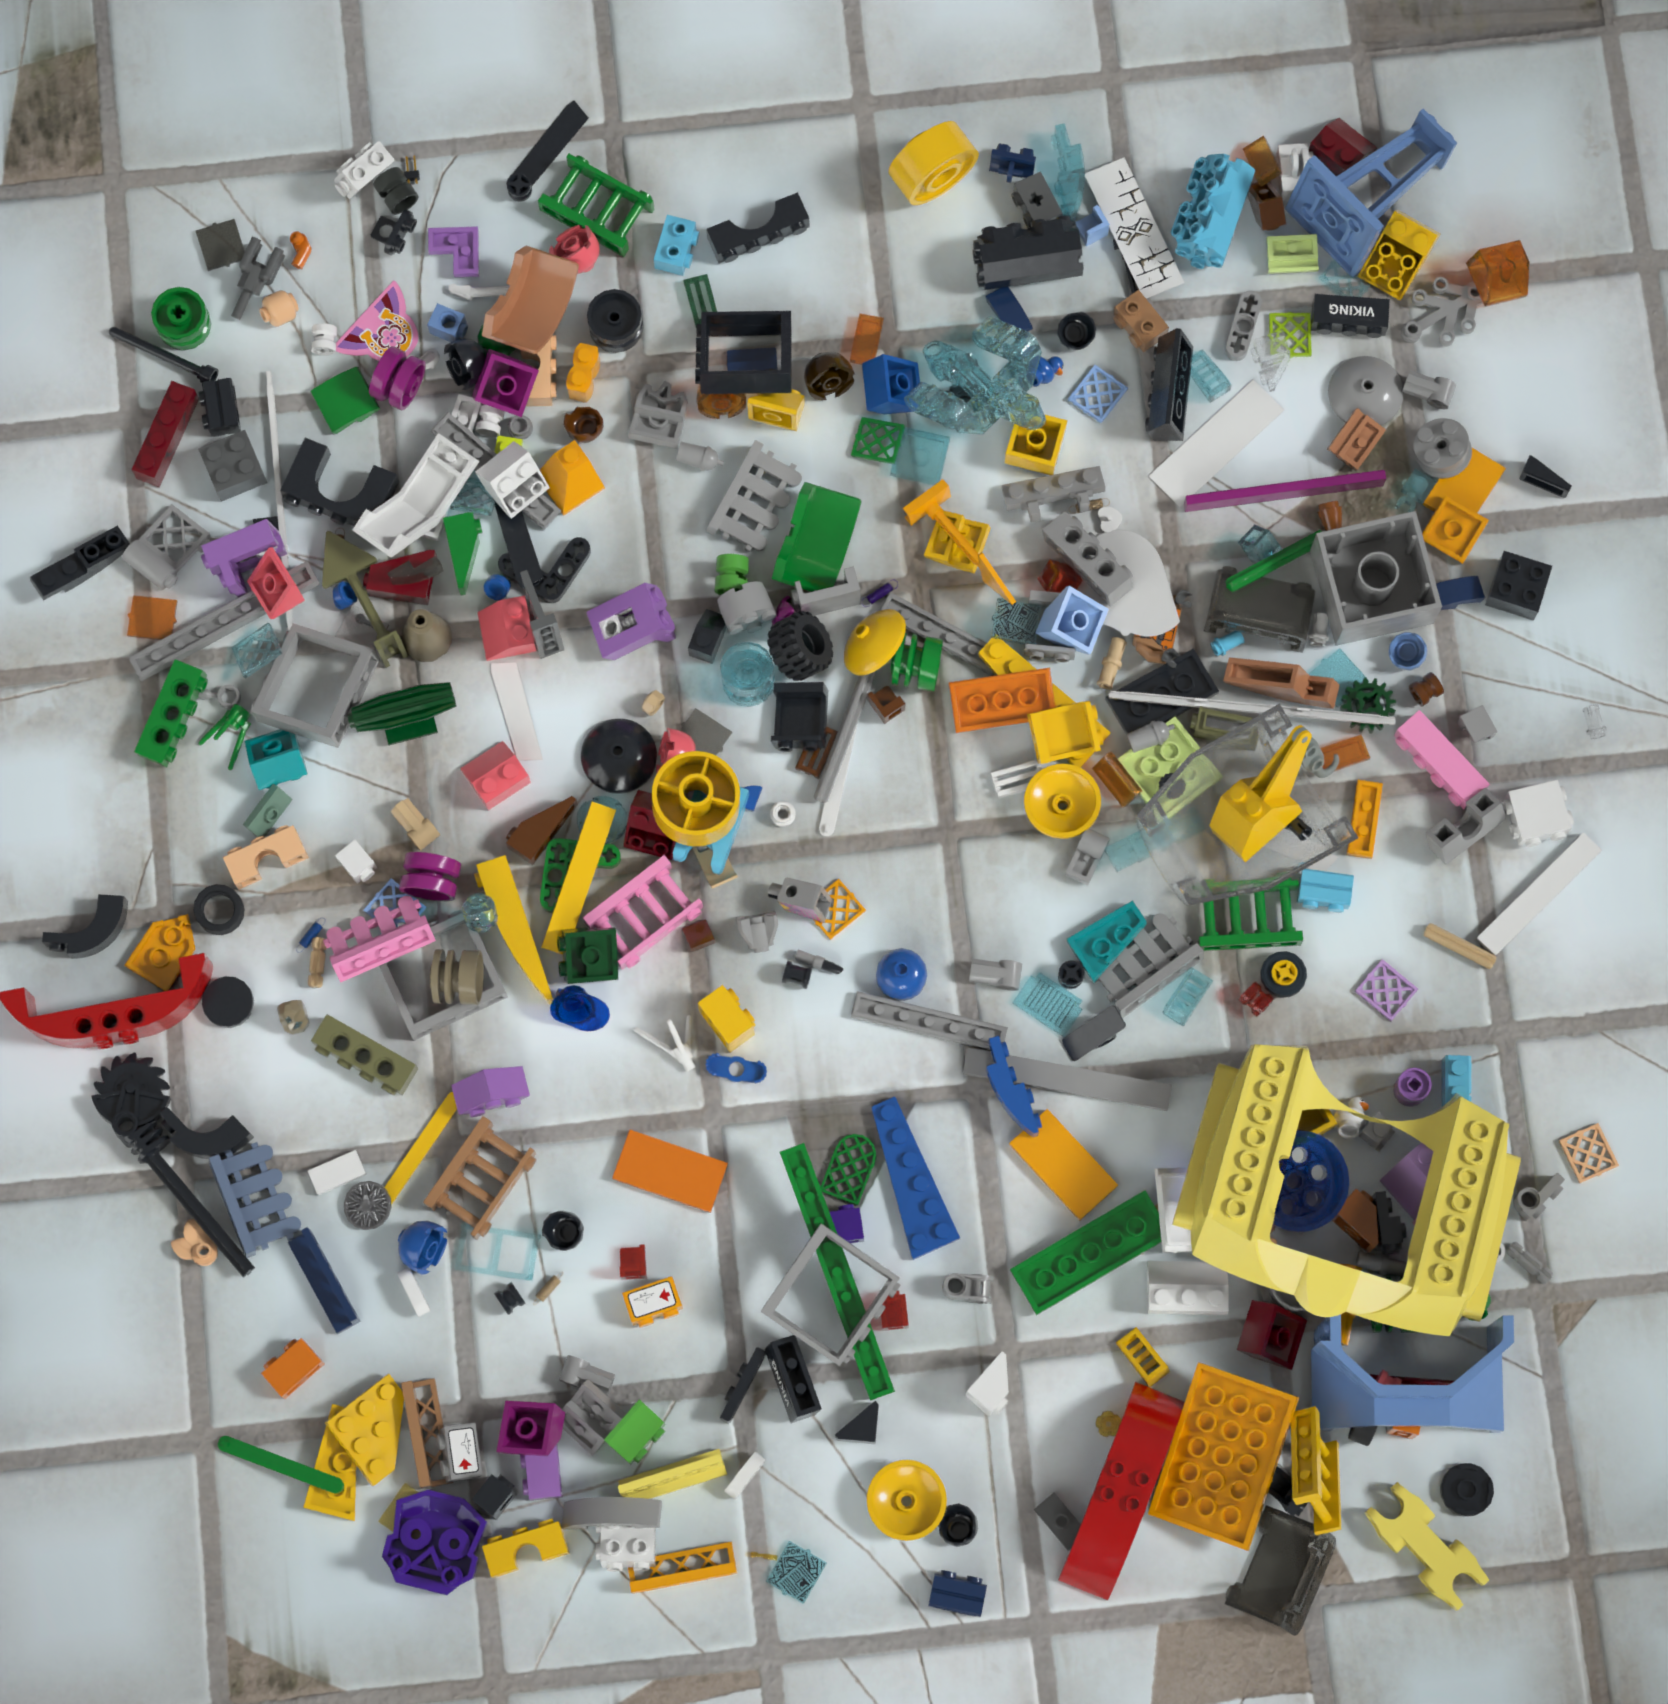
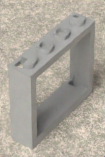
M293 623L290 630L284 635L283 645L279 653L273 658V666L269 674L263 679L262 689L258 697L252 702L251 713L260 723L339 748L349 726L347 714L351 713V707L360 703L380 658L372 648ZM302 640L359 657L326 728L269 710Z
M462 910L455 911L448 916L449 919L440 923L439 921L431 922L429 926L434 937L464 923L466 924L477 950L482 952L483 963L495 986L482 992L479 1005H461V1003H458L414 1023L387 963L379 966L414 1041L508 998L473 921H471L472 918L468 910L464 912Z
M820 1223L761 1309V1312L840 1366L842 1362L847 1364L856 1352L853 1346L857 1340L863 1342L871 1330L867 1326L872 1318L878 1320L886 1308L882 1305L888 1296L893 1298L901 1286L897 1283L900 1277ZM825 1236L888 1279L838 1353L775 1311Z

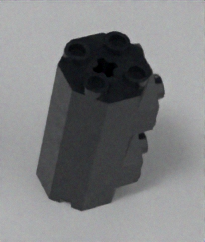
M1059 216L1055 220L1049 221L1037 219L1031 222V227L1028 229L1021 228L1020 223H1011L1002 228L989 226L981 230L982 234L977 236V240H973L974 250H972L974 265L977 264L978 288L984 287V290L1083 276V262L1079 263V259L1083 256L1079 230L1076 228V222L1070 221V216Z

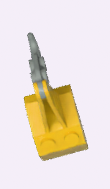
M1302 725L1296 726L1258 776L1240 779L1220 797L1209 827L1238 857L1247 862L1302 813L1299 804L1290 797L1301 764L1308 772L1314 773L1319 778H1325L1331 775L1339 764L1338 754H1334L1331 765L1323 769L1324 755L1317 741Z

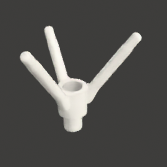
M691 1015L686 1017L684 1044H682L672 1020H667L677 1045L674 1049L638 1027L634 1029L636 1033L665 1050L674 1058H677L679 1064H683L686 1072L695 1068L691 1059L693 1057L691 1053Z

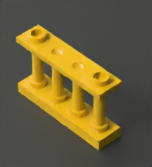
M1316 1406L1297 1410L1294 1412L1291 1420L1292 1499L1296 1505L1310 1502L1312 1505L1315 1535L1341 1530L1339 1443L1337 1440L1324 1443L1321 1439L1320 1415Z

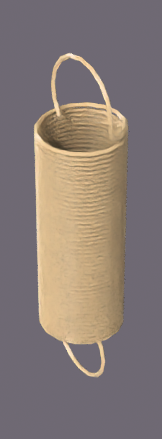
M1102 498L1089 501L1090 511L1103 507ZM1075 504L1077 511L1075 513H1080L1078 504Z
M553 1275L535 1296L544 1302L561 1281Z

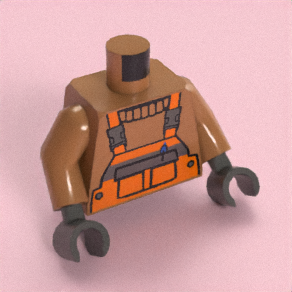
M1180 590L1177 595H1172L1179 619L1182 608H1179L1180 605L1185 608L1192 606L1191 602L1184 601L1187 596H1192L1186 590ZM1178 624L1170 631L1157 636L1146 637L1134 634L1132 645L1136 647V651L1147 662L1167 663L1171 668H1175L1177 664L1171 659L1173 657H1180L1178 652L1173 649Z

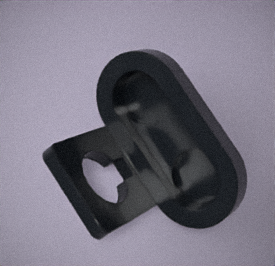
M407 209L402 212L397 222L380 216L370 234L371 238L385 244L384 253L390 256L395 253L400 254L406 243L403 239L407 232L412 233L414 231L417 219H414L413 212ZM384 225H389L393 228L389 237H382L379 233L380 228Z

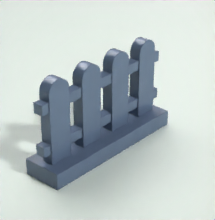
M257 1142L251 1144V1150L233 1156L232 1151L226 1153L227 1159L221 1160L219 1154L209 1158V1165L242 1251L247 1258L256 1255L255 1248L261 1246L263 1251L269 1249L268 1243L283 1237H286L288 1241L294 1239L293 1234L301 1228L299 1218L295 1216L286 1218L284 1210L291 1206V1196L285 1192L277 1194L274 1186L282 1181V1172L278 1169L268 1170L265 1162L273 1157V1149L269 1145L258 1146ZM256 1165L259 1166L260 1174L242 1179L240 1171ZM233 1174L236 1183L230 1184L228 1176ZM268 1189L269 1198L252 1204L249 1195ZM241 1198L245 1204V1207L242 1208L239 1207L237 1202ZM277 1213L280 1221L261 1228L258 1219ZM250 1222H252L254 1227L252 1232H249L246 1226Z

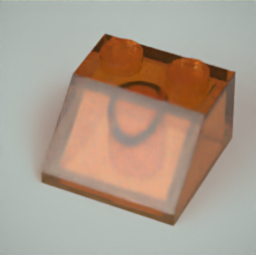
M1520 240L1479 249L1466 262L1485 307L1524 298L1528 295L1530 261Z

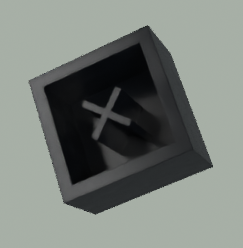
M1503 551L1485 605L1534 621L1540 609L1552 565Z

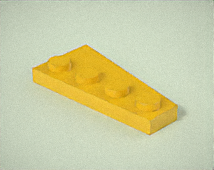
M332 1404L328 1420L344 1407ZM326 1425L314 1469L342 1479L344 1489L341 1493L334 1494L309 1485L303 1508L355 1521L356 1464Z

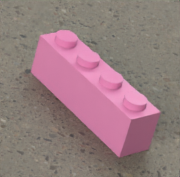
M1420 710L1397 729L1394 735L1397 745L1402 750H1408L1413 755L1415 764L1423 770L1425 768L1430 773L1432 782L1437 787H1443L1447 791L1449 800L1455 806H1461L1464 810L1467 808L1465 802L1490 785Z

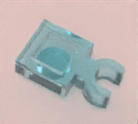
M1414 469L1401 490L1406 496L1399 498L1395 508L1399 509L1402 504H1408L1410 507L1408 513L1413 512L1416 508L1415 502L1423 504L1435 486L1436 481Z

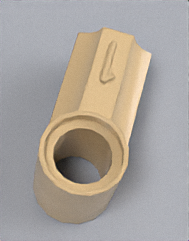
M408 798L400 801L391 810L395 819L407 831V836L420 851L440 836V833L427 817L424 818Z

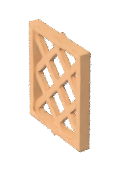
M1599 1123L1586 1129L1578 1130L1576 1133L1559 1140L1579 1184L1619 1166ZM1591 1129L1595 1130L1592 1139L1583 1136L1584 1132ZM1598 1133L1603 1143L1596 1141ZM1573 1137H1578L1576 1146L1568 1144L1567 1141ZM1582 1139L1591 1142L1588 1151L1579 1148ZM1594 1144L1603 1147L1600 1155L1591 1152ZM1567 1147H1568V1148H1571V1149H1574V1152H1573L1572 1157H1571V1155H1570V1153H1569ZM1606 1150L1611 1159L1603 1157ZM1578 1151L1587 1154L1584 1163L1575 1160ZM1590 1156L1599 1159L1596 1167L1587 1164ZM1602 1160L1611 1163L1610 1167L1604 1170L1599 1169ZM1575 1164L1582 1166L1580 1174ZM1585 1168L1594 1170V1174L1588 1177L1583 1176Z

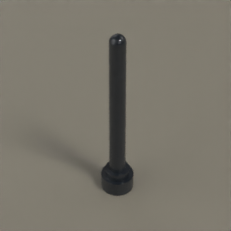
M117 327L109 329V334L112 337L197 375L200 383L211 380L216 381L219 370L213 366L196 365Z

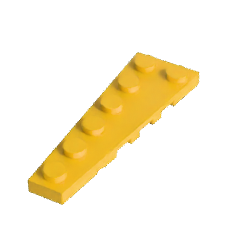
M996 634L978 653L979 657L995 676L1036 670L1035 667ZM1053 684L1056 707L1076 703ZM1094 720L1096 730L1100 729L1104 742L1111 732L1097 720ZM1094 752L1068 757L1066 760L1071 765L1081 768Z

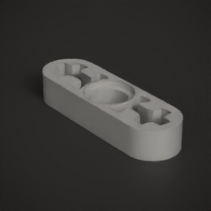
M1246 291L1239 299L1225 347L1226 356L1233 361L1244 359L1249 349L1262 304L1261 296L1255 291ZM1249 299H1253V304L1255 305H1252L1250 314L1245 313L1246 302ZM1240 320H1246L1251 328L1243 332L1237 328L1236 324ZM1237 337L1242 338L1240 345L1242 350L1234 353V348L1232 347L1235 346Z

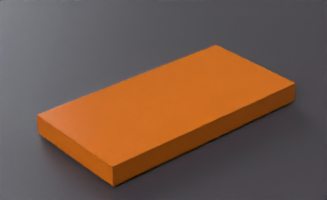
M1050 668L949 682L956 733L1028 723L1027 714L1056 708Z
M629 1130L612 1179L711 1213L728 1163Z

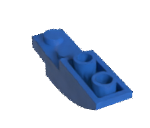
M999 1036L989 1038L988 1044L994 1064L986 1066V1073L996 1097L1009 1116L1026 1133L1032 1137H1037L1039 1134L1038 1129L1042 1128L1038 1113L1033 1114L1031 1104L1034 1103L1032 1091L1030 1088H1025L1024 1082L1016 1085L1013 1084V1082L1017 1081L1013 1066L1008 1067L1006 1057H1009L1006 1042H1001Z

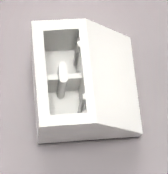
M514 441L475 472L486 491L511 519L550 488L529 451Z

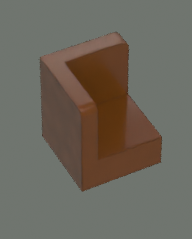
M885 686L875 694L872 691L867 694V701L884 724L905 711V702L900 696L896 697L889 686Z

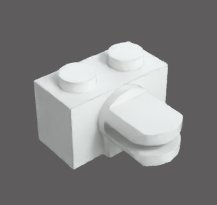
M1308 143L1278 145L1276 162L1279 193L1283 200L1290 199L1307 161L1313 157V152H1309Z

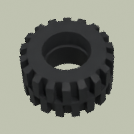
M796 612L770 627L771 630L768 631L769 639L767 640L770 648L769 653L773 658L774 664L778 666V670L781 673H785L787 678H792L793 681H802L827 669L828 665L831 664L833 644L830 641V635L826 631L824 624L820 623L819 619L816 616H812L810 612Z

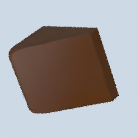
M706 919L682 928L691 952L715 943L714 936Z

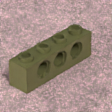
M328 1014L311 1039V1042L316 1046L314 1049L316 1052L327 1058L331 1054L338 1058L336 1063L348 1070L351 1067L359 1070V1076L372 1083L373 1080L383 1084L381 1088L391 1095H395L397 1092L403 1096L418 1071L416 1064ZM339 1039L348 1040L347 1047L343 1050L335 1049V1043ZM360 1052H369L370 1058L364 1063L357 1061V1056ZM382 1065H392L390 1074L385 1076L379 1074V1069Z

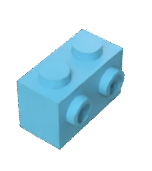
M671 215L666 216L654 256L655 269L681 276L684 275L685 268L689 269L692 263L693 254H690L692 245L696 246L700 232L696 230V222Z

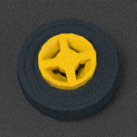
M1288 951L1276 952L1263 962L1260 971L1261 982L1270 994L1280 998L1291 997L1304 987L1307 979V970L1302 959L1296 954Z

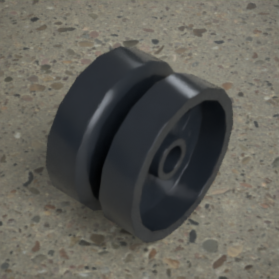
M611 289L595 296L589 304L587 319L590 335L598 347L608 352L618 353L627 351L637 344L642 336L643 321L640 305L634 296L623 290Z

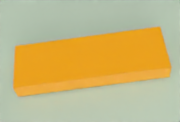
M1357 780L1346 855L1372 859L1383 783Z

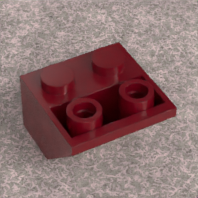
M638 790L631 803L623 847L658 857L665 855L667 859L672 860L676 842L666 836L655 821L652 809V793Z

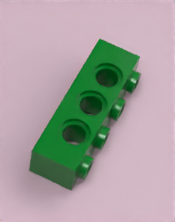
M174 660L134 753L164 767H167L169 762L172 763L177 755V743L179 739L182 740L187 732L188 726L186 723L188 718L196 712L198 706L196 700L199 692L203 693L208 684L207 674L203 670L179 660ZM187 685L189 687L187 695L179 697V688ZM178 709L179 714L177 718L168 720L169 711ZM168 732L167 741L158 743L159 734Z

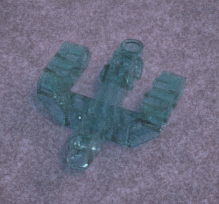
M991 316L987 317L972 332L973 336L971 338L978 347L1009 360L993 378L978 365L977 359L971 353L941 341H932L924 346V357L930 371L938 381H949L955 388L960 385L971 399L966 403L961 398L956 397L953 392L947 393L938 389L934 384L929 385L920 382L904 397L906 405L913 412L942 424L944 427L955 429L958 433L984 434L999 418H1003L1028 430L1039 429L1045 424L1046 417L1038 398L1026 393L1033 386L1042 353L1037 339L1031 333Z

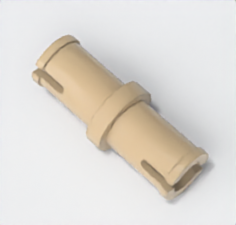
M1112 637L1107 656L1103 657V668L1097 681V685L1103 689L1111 690L1113 688L1117 670L1121 669V658L1127 642L1122 638Z

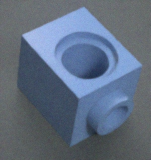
M438 303L427 324L430 334L449 342L464 338L468 330L465 314ZM446 322H455L452 328L443 327Z

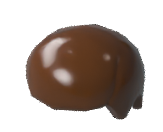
M577 406L571 414H565L563 425L571 439L578 443H589L602 433L604 422L597 410L591 407Z

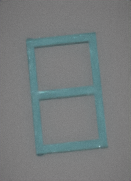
M461 1224L462 1229L455 1270L533 1281L538 1245L541 1239L540 1234L490 1228L488 1233L498 1235L492 1269L461 1265L467 1230L474 1229L469 1224ZM503 1235L534 1239L528 1275L498 1270Z

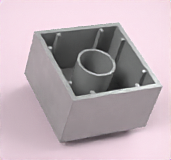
M1416 511L1316 533L1310 553L1335 646L1434 624L1442 604Z

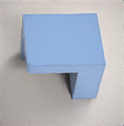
M1098 205L1093 207L1092 214L1076 222V228H1078L1079 235L1086 246L1108 236L1110 224Z

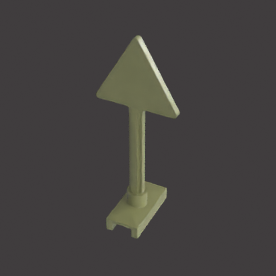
M327 531L322 578L323 588L327 589L344 579L349 581L377 634V640L373 643L385 668L390 666L387 659L401 653L403 658L408 657L397 631L395 630L390 633L389 630H386L357 577L358 572L377 563V558L331 531Z

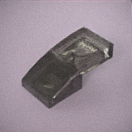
M434 556L416 568L412 566L410 561H407L387 574L392 585H403L429 579L444 570L437 556Z

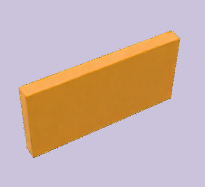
M1046 1109L1039 1116L1042 1128L1038 1129L1039 1134L1037 1137H1032L1023 1130L1009 1145L1075 1217L1081 1221L1117 1188L1118 1184L1058 1119Z

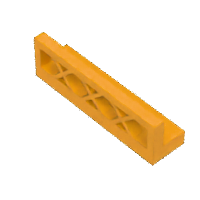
M732 1542L655 1556V1562L659 1561L655 1568L649 1567L653 1571L648 1579L636 1581L633 1567H628L632 1594L737 1574ZM727 1548L730 1563L717 1565L710 1560L716 1550ZM711 1552L708 1558L701 1553ZM697 1554L705 1560L700 1569L691 1570L684 1565L690 1555ZM679 1557H685L682 1562H679L675 1559ZM671 1559L679 1565L674 1574L664 1575L658 1570L664 1560ZM708 1562L713 1565L710 1567H705ZM682 1567H683L685 1570H687V1571H684V1572H679ZM655 1573L661 1575L658 1577H653Z

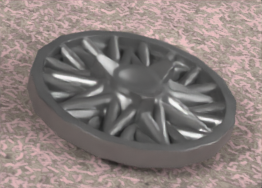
M372 1181L359 1182L352 1186L344 1200V1213L348 1221L355 1227L363 1230L376 1229L383 1225L388 1219L392 1208L391 1197L388 1191L381 1184Z

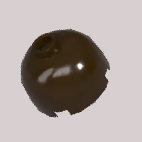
M823 352L815 355L806 365L804 380L810 396L823 401L827 400V395L835 393L836 398L847 392L854 384L853 375L855 373L849 361L841 354Z

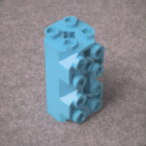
M1211 154L1207 157H1200L1194 164L1186 186L1193 199L1190 202L1185 201L1180 205L1179 212L1171 229V235L1177 241L1175 253L1191 261L1190 264L1195 268L1204 269L1205 266L1222 268L1255 173V169L1242 159L1236 158V161L1233 162L1228 160L1229 155Z

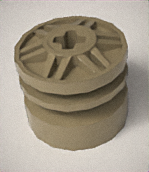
M436 949L430 967V988L434 1004H441L444 995L446 1003L452 1004L455 994L458 993L461 1005H479L482 998L484 964L481 950H463L460 960L457 961L454 950H448L447 956H445L443 949Z

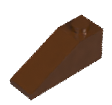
M571 796L521 822L518 827L514 826L506 836L508 849L533 866L548 846V843L554 838L577 807L576 798Z

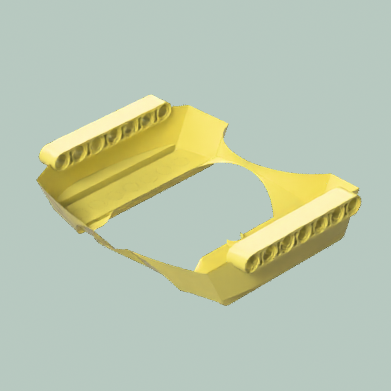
M1253 1044L1250 1046L1239 1069L1222 1063L1217 1065L1172 1225L1191 1231L1193 1256L1237 1277L1294 1295L1305 1310L1316 1316L1334 1317L1344 1312H1350L1372 1321L1406 1330L1450 1336L1461 1317L1478 1322L1482 1319L1521 1157L1507 1153L1509 1124L1457 1093L1442 1108L1424 1118L1407 1121L1377 1119L1347 1107L1326 1089L1313 1068L1307 1046ZM1302 1110H1342L1367 1121L1390 1124L1419 1140L1433 1151L1408 1250V1261L1404 1277L1401 1281L1387 1280L1274 1244L1270 1240L1275 1209L1284 1175L1279 1168V1160L1289 1159Z

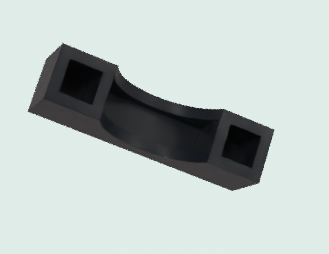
M797 192L775 201L774 214L764 226L757 229H743L727 220L707 228V239L718 263L724 261L728 263L736 260L739 255L746 252L749 254L754 253L766 244H777L784 237L791 234H802L810 227V221Z

